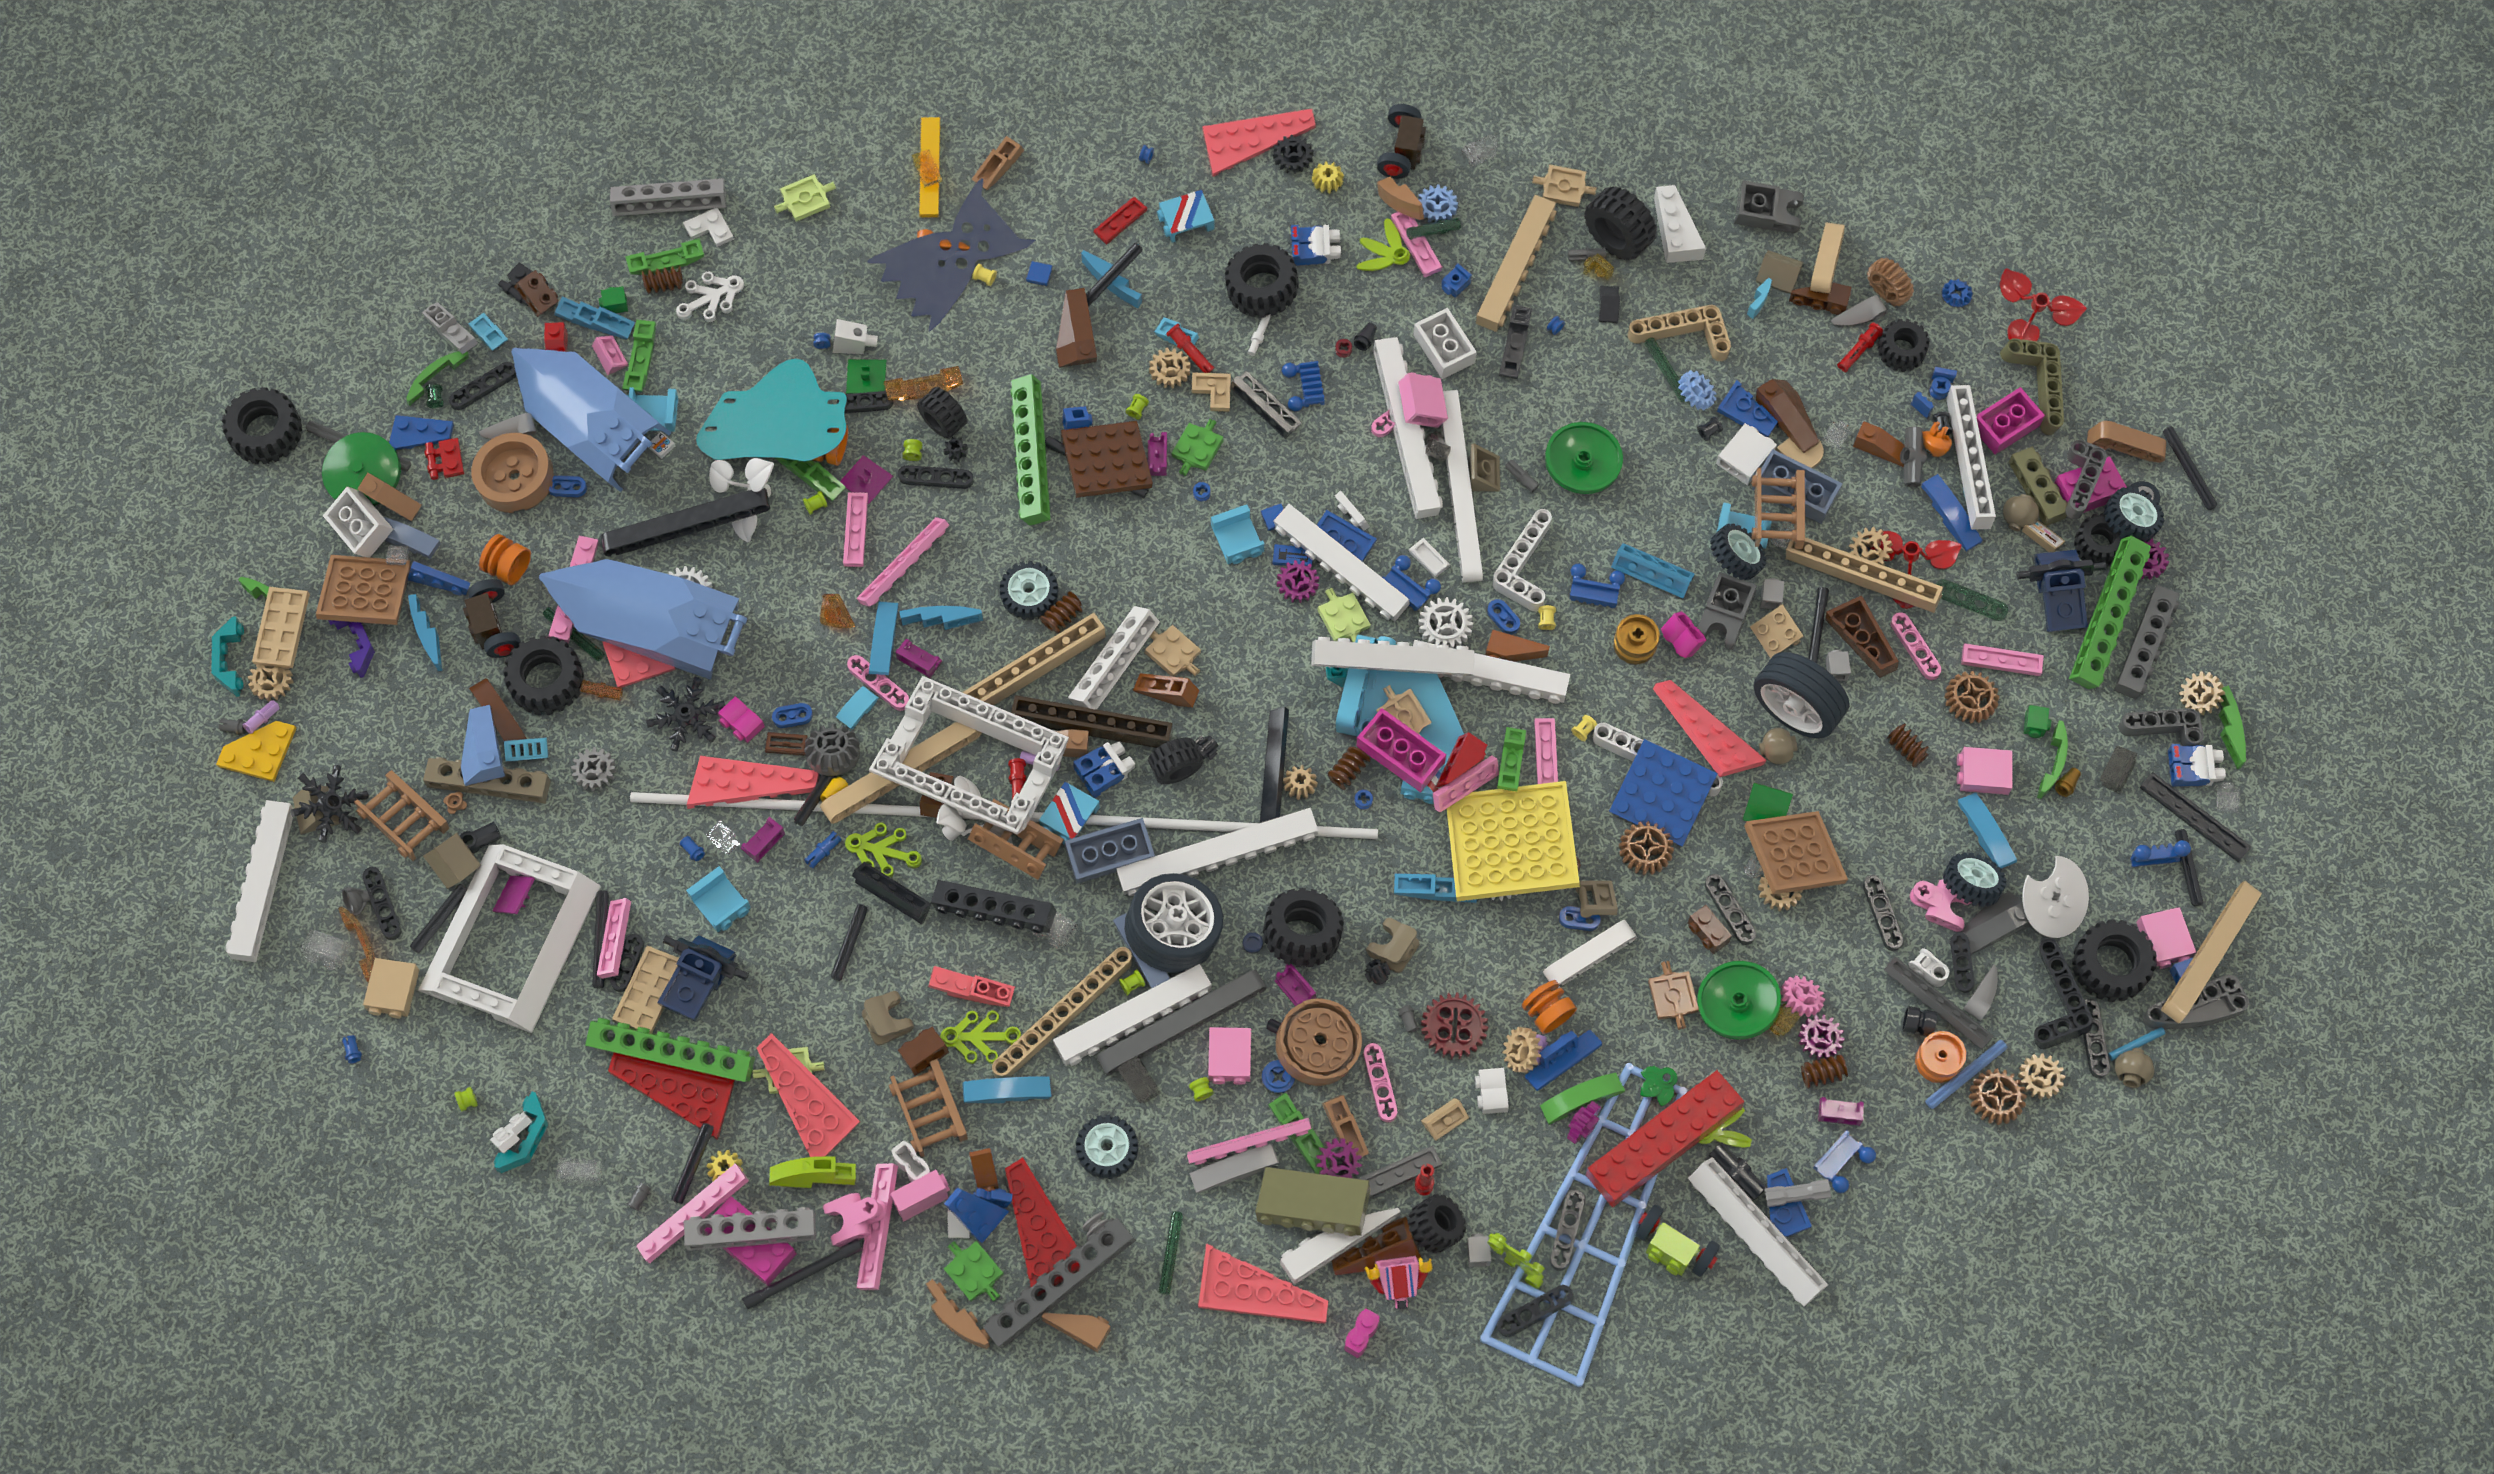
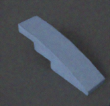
M384 517L394 529L385 541L399 548L403 547L414 554L417 552L431 559L441 544L440 540L422 531Z
M1125 913L1114 919L1113 922L1126 947L1131 951L1138 968L1152 989L1170 978L1167 972L1150 967L1132 951L1124 930L1127 914Z

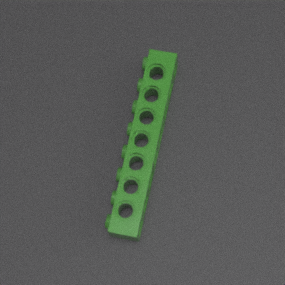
M1030 374L1011 380L1012 388L1010 393L1013 399L1011 409L1014 415L1015 463L1018 473L1016 475L1019 488L1017 497L1020 502L1018 513L1020 519L1025 523L1035 525L1051 519L1041 382Z
M2133 536L2123 538L2120 541L2069 677L2070 680L2087 689L2099 687L2104 680L2103 674L2110 664L2112 650L2117 645L2116 639L2123 629L2125 615L2130 610L2131 599L2136 594L2137 583L2143 575L2144 564L2150 556L2151 546Z
M598 1018V1021L590 1022L585 1046L743 1082H749L751 1079L755 1056H750L749 1051L738 1049L737 1052L729 1051L730 1047L718 1045L715 1048L711 1047L709 1042L701 1040L693 1043L689 1042L690 1038L678 1036L675 1039L670 1037V1033L661 1031L653 1034L650 1033V1029L638 1027L637 1030L631 1029L630 1024L618 1022V1025L610 1024L611 1020ZM610 1030L615 1033L613 1041H610L607 1037ZM630 1034L633 1035L635 1038V1042L632 1046L629 1045L627 1042V1038ZM649 1039H652L655 1043L653 1050L647 1047ZM670 1043L675 1047L672 1055L667 1052V1046ZM689 1048H692L695 1052L693 1059H689L687 1056ZM710 1052L715 1056L712 1064L707 1061V1055ZM729 1057H732L735 1061L732 1069L727 1066V1059Z

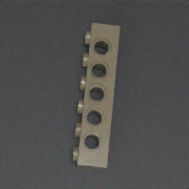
M442 757L428 758L423 781L429 788L546 804L551 781L545 772L534 771L533 773L526 772V770L521 768L512 770L503 766L504 777L465 786L461 771L462 760H455L454 762ZM452 771L451 775L444 776L446 772ZM508 779H511V780H512V781H511L509 784H507V785H504V784H503L504 781H506V780H508ZM532 782L529 787H523L525 783Z

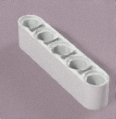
M1622 920L1548 966L1543 973L1548 981L1556 980L1559 985L1562 984L1563 986L1576 978L1577 974L1580 975L1592 968L1594 963H1600L1611 956L1610 953L1614 954L1627 946L1628 942H1633L1637 936L1626 920Z

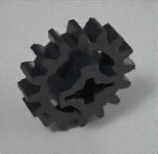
M1291 134L1289 139L1283 136V142L1281 140L1277 141V146H1274L1273 159H1275V165L1280 164V170L1286 168V173L1293 170V173L1296 174L1298 169L1303 172V167L1309 168V163L1313 162L1314 150L1311 143L1307 144L1306 138L1300 140V135L1294 138L1293 134Z

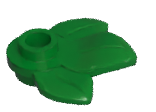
M1649 1066L1641 1071L1646 1081L1641 1086L1640 1095L1643 1097L1657 1096L1661 1106L1667 1105L1674 1097L1673 1087L1678 1080L1677 1073L1672 1068L1660 1069L1656 1066ZM1665 1074L1671 1076V1079L1667 1082L1663 1080Z

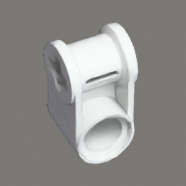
M1922 948L1919 951L1918 957L1908 963L1910 969L1923 977L1935 987L1943 986L1949 976L1948 967L1934 957L1930 951ZM1934 973H1941L1943 975V978L1936 977Z

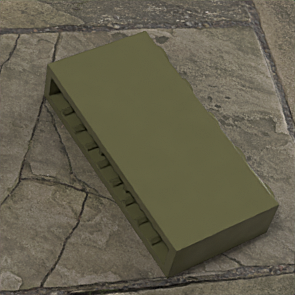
M1265 1167L1255 1211L1257 1221L1264 1225L1277 1224L1285 1228L1300 1227L1307 1231L1322 1230L1329 1234L1336 1232L1343 1233L1346 1236H1361L1371 1192L1370 1183L1368 1180Z

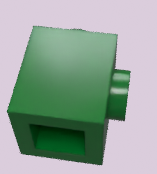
M623 286L616 288L608 287L601 290L602 297L598 298L600 307L616 314L629 311Z
M2029 705L2025 712L2023 734H2028L2032 738L2043 737L2051 727V719H2048L2049 708Z

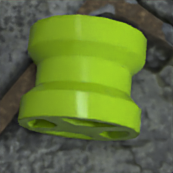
M916 439L905 440L903 442L905 450L902 453V458L907 461L921 460L922 453L920 450L923 448V443Z
M1207 1077L1197 1079L1189 1084L1190 1090L1194 1092V1100L1196 1102L1207 1099L1214 1094L1213 1089L1208 1085L1209 1080Z
M471 1086L467 1087L463 1092H455L461 1112L465 1111L467 1107L478 1106Z

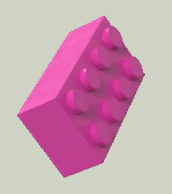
M1383 708L1379 710L1357 737L1356 746L1420 793L1445 764L1446 754Z
M732 1196L714 1213V1215H724V1217H731L734 1213L753 1214ZM747 1225L745 1231L752 1232L756 1225ZM727 1226V1227L724 1229V1232H723V1233H724V1234H730V1233H732L733 1230H734V1227H733V1226ZM705 1228L703 1231L708 1236L712 1233L713 1229ZM788 1243L723 1248L767 1286L773 1282L796 1256L794 1248Z

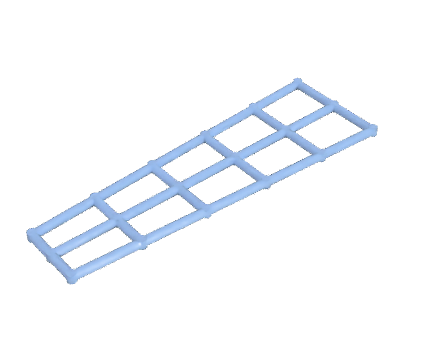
M1627 1063L1619 1076L1622 1086L1624 1087L1630 1074L1646 1080L1641 1074L1643 1070L1633 1066L1631 1063ZM1678 1085L1673 1087L1674 1093L1677 1094L1675 1101L1687 1093L1685 1087ZM1619 1095L1607 1099L1598 1116L1600 1120L1593 1132L1586 1138L1527 1249L1532 1258L1545 1234L1553 1238L1556 1237L1557 1230L1549 1226L1572 1182L1576 1180L1596 1189L1591 1181L1578 1171L1602 1126L1628 1138L1639 1129L1652 1097H1643L1630 1129L1607 1119ZM1658 1174L1645 1183L1640 1200L1632 1196L1622 1200V1202L1636 1207V1211L1619 1258L1588 1244L1607 1202L1601 1194L1581 1239L1575 1238L1573 1247L1576 1248V1251L1561 1285H1570L1584 1252L1616 1266L1598 1317L1571 1304L1561 1309L1595 1325L1577 1376L1538 1359L1558 1311L1545 1318L1530 1355L1491 1337L1516 1289L1535 1298L1545 1294V1292L1520 1281L1525 1272L1519 1266L1484 1329L1480 1341L1577 1387H1581L1635 1240V1235L1640 1225L1638 1222L1644 1214ZM1561 1235L1559 1237L1560 1241L1566 1244L1571 1243L1569 1236ZM1561 1291V1296L1559 1298L1564 1299L1566 1293H1564V1291ZM1551 1296L1555 1306L1558 1305L1556 1300L1559 1298L1555 1299L1554 1296Z

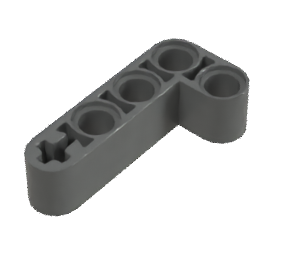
M2083 440L2074 441L2067 452L2069 462L2082 467L2065 510L2066 515L2071 519H2079L2083 515L2107 459V453L2104 449ZM2076 502L2080 503L2078 508L2075 507Z
M2191 708L2130 712L2124 715L2118 725L2119 731L2125 736L2179 733L2182 746L2199 745L2204 738L2200 715ZM2185 718L2190 719L2192 723L2187 722ZM2165 719L2170 720L2172 724H2168ZM2146 721L2151 722L2153 726L2148 725ZM2189 736L2193 737L2195 741H2191Z

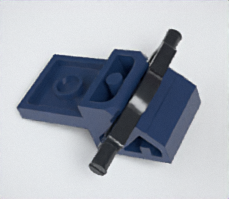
M2076 550L2034 554L2035 566H2030L2028 571H2017L2016 577L2017 580L2029 578L2030 582L2037 581L2038 594L2043 593L2047 632L2088 627L2084 588H2086L2085 576L2093 575V571L2106 570V563H2093L2092 560L2080 561Z
M666 935L663 943L673 947V952L680 955V958L676 963V970L657 1003L695 1022L712 990L717 991L725 976L730 979L736 976L746 981L749 973L738 969L739 964L734 962L737 956L735 951L698 935L690 942L681 937L675 940Z

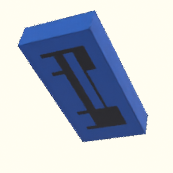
M1274 545L1273 565L1286 566L1288 562L1294 565V560H1296L1298 564L1304 561L1305 566L1309 564L1312 565V560L1305 554L1306 550L1302 547Z

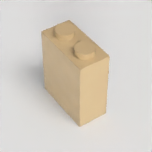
M375 958L363 1003L368 1013L372 1015L386 1013L393 1018L408 1017L420 971L417 965Z

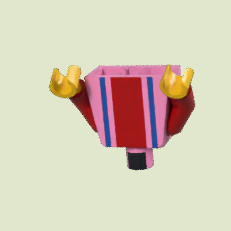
M1416 1256L1376 1261L1374 1269L1365 1267L1370 1283L1378 1293L1385 1294L1387 1300L1394 1299L1395 1308L1404 1309L1408 1307L1407 1298L1417 1295V1290L1422 1287L1428 1272L1432 1270V1261L1429 1258L1428 1262H1422V1258H1419L1418 1264Z

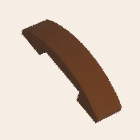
M487 678L469 688L481 707L491 706L495 728L504 741L527 739Z

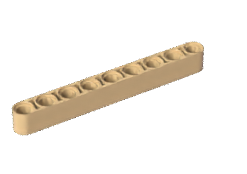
M955 722L911 748L902 764L923 772L979 738L982 732ZM869 773L824 800L820 808L831 824H834L898 787L900 784L874 773Z
M2245 880L2231 896L2161 1009L2162 1012L2178 1024L2189 1013L2262 894Z
M1126 947L1117 948L993 1062L994 1077L1007 1078L1013 1076L1124 974L1132 965L1131 951ZM1120 956H1126L1128 958V960L1125 962H1120L1117 959ZM1109 969L1113 973L1110 976H1105L1103 971ZM1096 983L1098 987L1092 990L1088 988V985ZM1075 997L1083 998L1081 1003H1074L1072 1000ZM1060 1011L1068 1012V1015L1065 1017H1059L1057 1014ZM1047 1024L1053 1026L1050 1031H1044L1042 1028ZM1035 1038L1038 1042L1035 1045H1029L1027 1043L1028 1040ZM1016 1052L1023 1054L1020 1059L1012 1058V1055ZM1000 1066L1008 1068L1004 1073L997 1072V1069Z

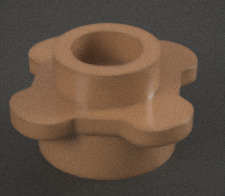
M461 792L451 793L444 798L443 802L448 806L449 814H455L460 809H466L467 803L463 801V794Z

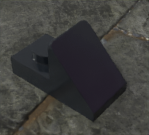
M1600 286L1599 322L1618 323L1620 307L1619 287Z

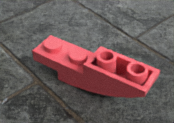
M937 966L933 967L928 985L929 988L947 992V995L1004 1007L1010 1006L1015 989L1011 985L976 975L971 977Z

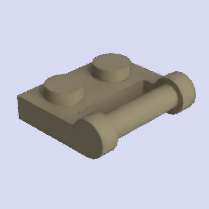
M1579 881L1580 887L1575 889L1579 893L1581 903L1580 914L1582 917L1617 915L1618 907L1612 881ZM1587 891H1592L1594 905H1589Z

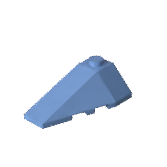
M490 705L470 709L461 761V771L465 786L505 776Z

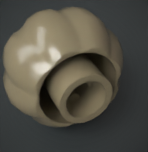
M2020 494V496H2013L2005 502L2003 517L2009 524L2010 529L2020 531L2025 525L2036 524L2039 519V508L2034 502V498L2026 494Z
M1783 728L1770 729L1764 735L1762 743L1759 744L1760 754L1765 755L1768 761L1773 764H1786L1794 757L1793 752L1797 751L1795 735L1790 736L1789 731Z
M2133 1048L2116 1058L2115 1072L2121 1081L2124 1074L2123 1084L2125 1086L2138 1088L2153 1078V1061L2148 1055L2144 1054L2142 1049Z

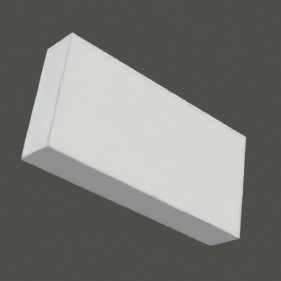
M1424 538L1409 549V553L1434 578L1450 566Z

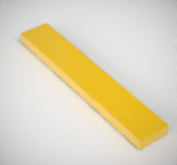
M921 117L920 218L939 217L940 117Z

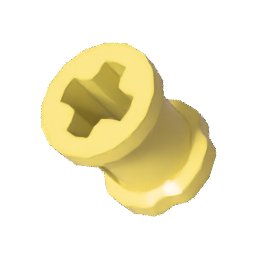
M978 264L974 269L972 279H979L986 282L988 286H992L996 279L997 271H991L984 268L982 264Z
M1549 605L1539 607L1540 622L1538 628L1541 630L1555 629L1554 613H1556V608Z
M1584 715L1582 721L1577 727L1574 726L1571 731L1578 739L1586 741L1587 735L1593 729L1595 730L1597 723L1592 717Z

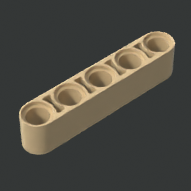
M1826 222L1810 291L1830 293L1845 225Z

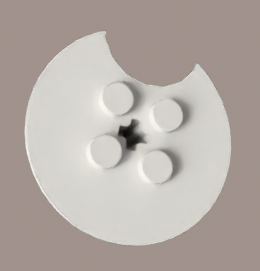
M2055 856L2053 873L2044 881H2035L2027 875L2023 887L2022 900L2025 915L2031 926L2046 937L2061 938L2071 934L2082 923L2089 902L2088 885L2081 869L2070 859Z

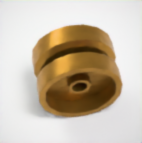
M1639 614L1629 615L1621 620L1617 626L1613 644L1615 653L1619 658L1635 665L1650 660L1656 652L1660 636L1656 623L1649 617Z

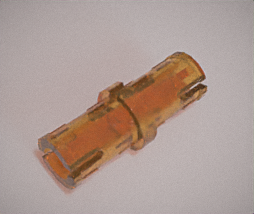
M583 680L581 684V692L597 695L598 698L606 697L620 701V696L623 694V688L608 686L603 682L594 683Z

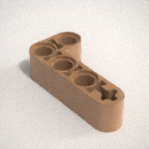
M2101 421L2088 431L2087 442L2104 450L2110 448L2151 462L2160 463L2165 461L2166 440L2111 421Z

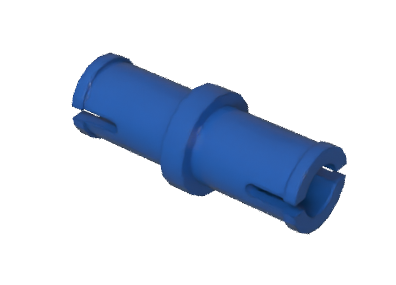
M832 831L804 859L807 865L810 863L809 867L814 868L824 857H828L830 851L842 841L839 835L835 836L836 832Z

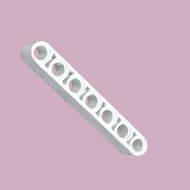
M1607 723L1597 724L1592 737L1596 745L1630 761H1634L1637 754L1634 750L1639 749L1643 742L1642 739ZM1602 732L1605 733L1607 736L1600 737L1598 733ZM1616 741H1623L1625 745H1618ZM1717 775L1714 781L1717 787H1711L1707 796L1718 795L1723 784L1722 777Z

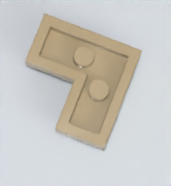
M1192 373V393L1211 394L1210 411L1230 412L1231 374Z

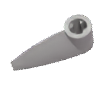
M1874 295L1831 319V323L1833 325H1854L1872 319L1875 321L1885 316L1888 310L1879 296Z
M530 413L517 415L479 431L481 437L489 439L506 433H522L529 436L537 433Z
M1995 965L1988 971L1963 1008L1980 1021L1990 1009L1996 994L1998 971Z

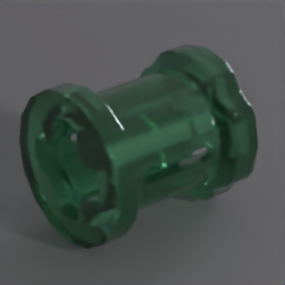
M437 383L428 384L425 387V391L428 394L427 407L432 409L443 407L444 400L441 397L442 385Z

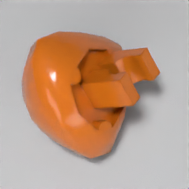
M1938 421L1934 422L1930 431L1923 432L1922 438L1926 451L1934 457L1945 455L1952 446L1951 438L1946 435L1948 427H1942L1941 432H1938L1940 424Z

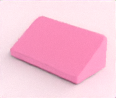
M613 335L596 337L592 347L607 375L628 366Z

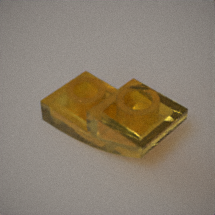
M929 149L911 155L924 187L942 182L937 165L934 163Z

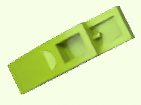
M827 1156L786 1161L770 1167L769 1186L812 1188V1183L855 1185L856 1164L836 1163V1157Z

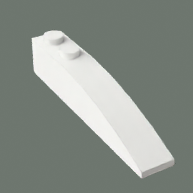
M1399 1208L1366 1215L1361 1236H1346L1343 1233L1334 1232L1329 1234L1323 1232L1312 1239L1308 1237L1299 1244V1248L1294 1251L1292 1249L1286 1251L1282 1255V1259H1280V1265L1295 1285L1386 1224L1398 1218L1401 1211Z

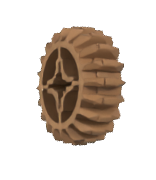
M1881 258L1868 268L1867 279L1870 281V286L1887 303H1891L1894 307L1896 305L1900 306L1913 296L1914 286L1911 283V279L1907 276L1908 273H1905L1903 268L1898 263H1894L1892 259Z
M1966 671L1962 673V676L1957 674L1954 679L1950 680L1949 685L1945 689L1947 692L1944 695V699H1947L1946 706H1951L1949 713L1956 712L1955 718L1962 716V722H1965L1967 718L1970 724L1974 720L1980 723L1982 718L1987 720L1989 715L1992 716L1995 709L1999 705V695H1996L1998 688H1993L1994 682H1988L1989 676L1982 678L1981 672L1978 675H1975L1974 671H1971L1969 675ZM1964 686V693L1957 696V689ZM1983 698H1987V705L1980 708V701Z
M1641 821L1638 823V827L1634 824L1631 825V830H1625V835L1621 836V843H1619V849H1622L1619 855L1624 857L1623 863L1630 862L1628 869L1634 866L1636 867L1635 873H1638L1639 869L1643 870V875H1646L1647 870H1649L1651 875L1655 873V869L1661 872L1662 866L1667 867L1668 861H1671L1673 857L1671 855L1674 852V848L1671 847L1673 840H1668L1670 833L1663 834L1665 831L1664 827L1659 830L1657 829V823L1652 827L1649 821L1646 823V826ZM1644 835L1643 840L1631 842L1634 838ZM1651 836L1657 839L1659 843L1654 842ZM1646 841H1647V846L1649 847V848H1648L1649 850H1648V852H1647V855H1646V850L1644 849V848H1645L1644 846H1645ZM1634 853L1639 854L1642 860L1636 857ZM1658 853L1662 854L1659 858L1649 861L1650 856L1657 855Z
M1997 1068L1993 1073L1990 1069L1985 1074L1980 1073L1979 1079H1974V1085L1970 1087L1972 1093L1969 1095V1099L1974 1101L1970 1105L1971 1107H1978L1975 1110V1114L1981 1112V1120H1984L1987 1116L1989 1117V1124L1996 1119L1997 1125H2000L2002 1120L2005 1124H2008L2010 1119L2014 1121L2017 1115H2021L2023 1112L2021 1108H2024L2026 1105L2023 1101L2026 1099V1095L2022 1093L2025 1087L2018 1086L2021 1081L2019 1079L2014 1081V1074L2007 1076L2006 1070H2003L2000 1074ZM1993 1082L1992 1090L1982 1092L1984 1085ZM2003 1085H2005L2006 1087H2008V1089H2009L2010 1091H2007L2006 1089H2004ZM2013 1101L2012 1108L2002 1111L2004 1103ZM1985 1102L1990 1103L1993 1106V1109L1990 1108Z

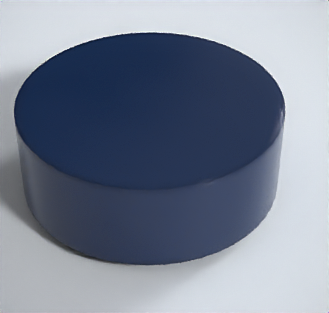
M1254 932L1246 934L1242 942L1244 950L1250 954L1258 953L1263 947L1262 937Z

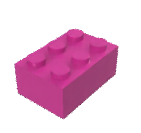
M2020 387L1976 415L1980 438L1996 455L2038 428L2045 415Z
M2107 457L2084 513L2106 505L2107 501L2118 489L2120 490L2122 487L2127 488L2111 457ZM2082 467L2058 475L2054 482L2059 487L2061 497L2067 503ZM2076 502L2075 507L2078 508L2080 503Z

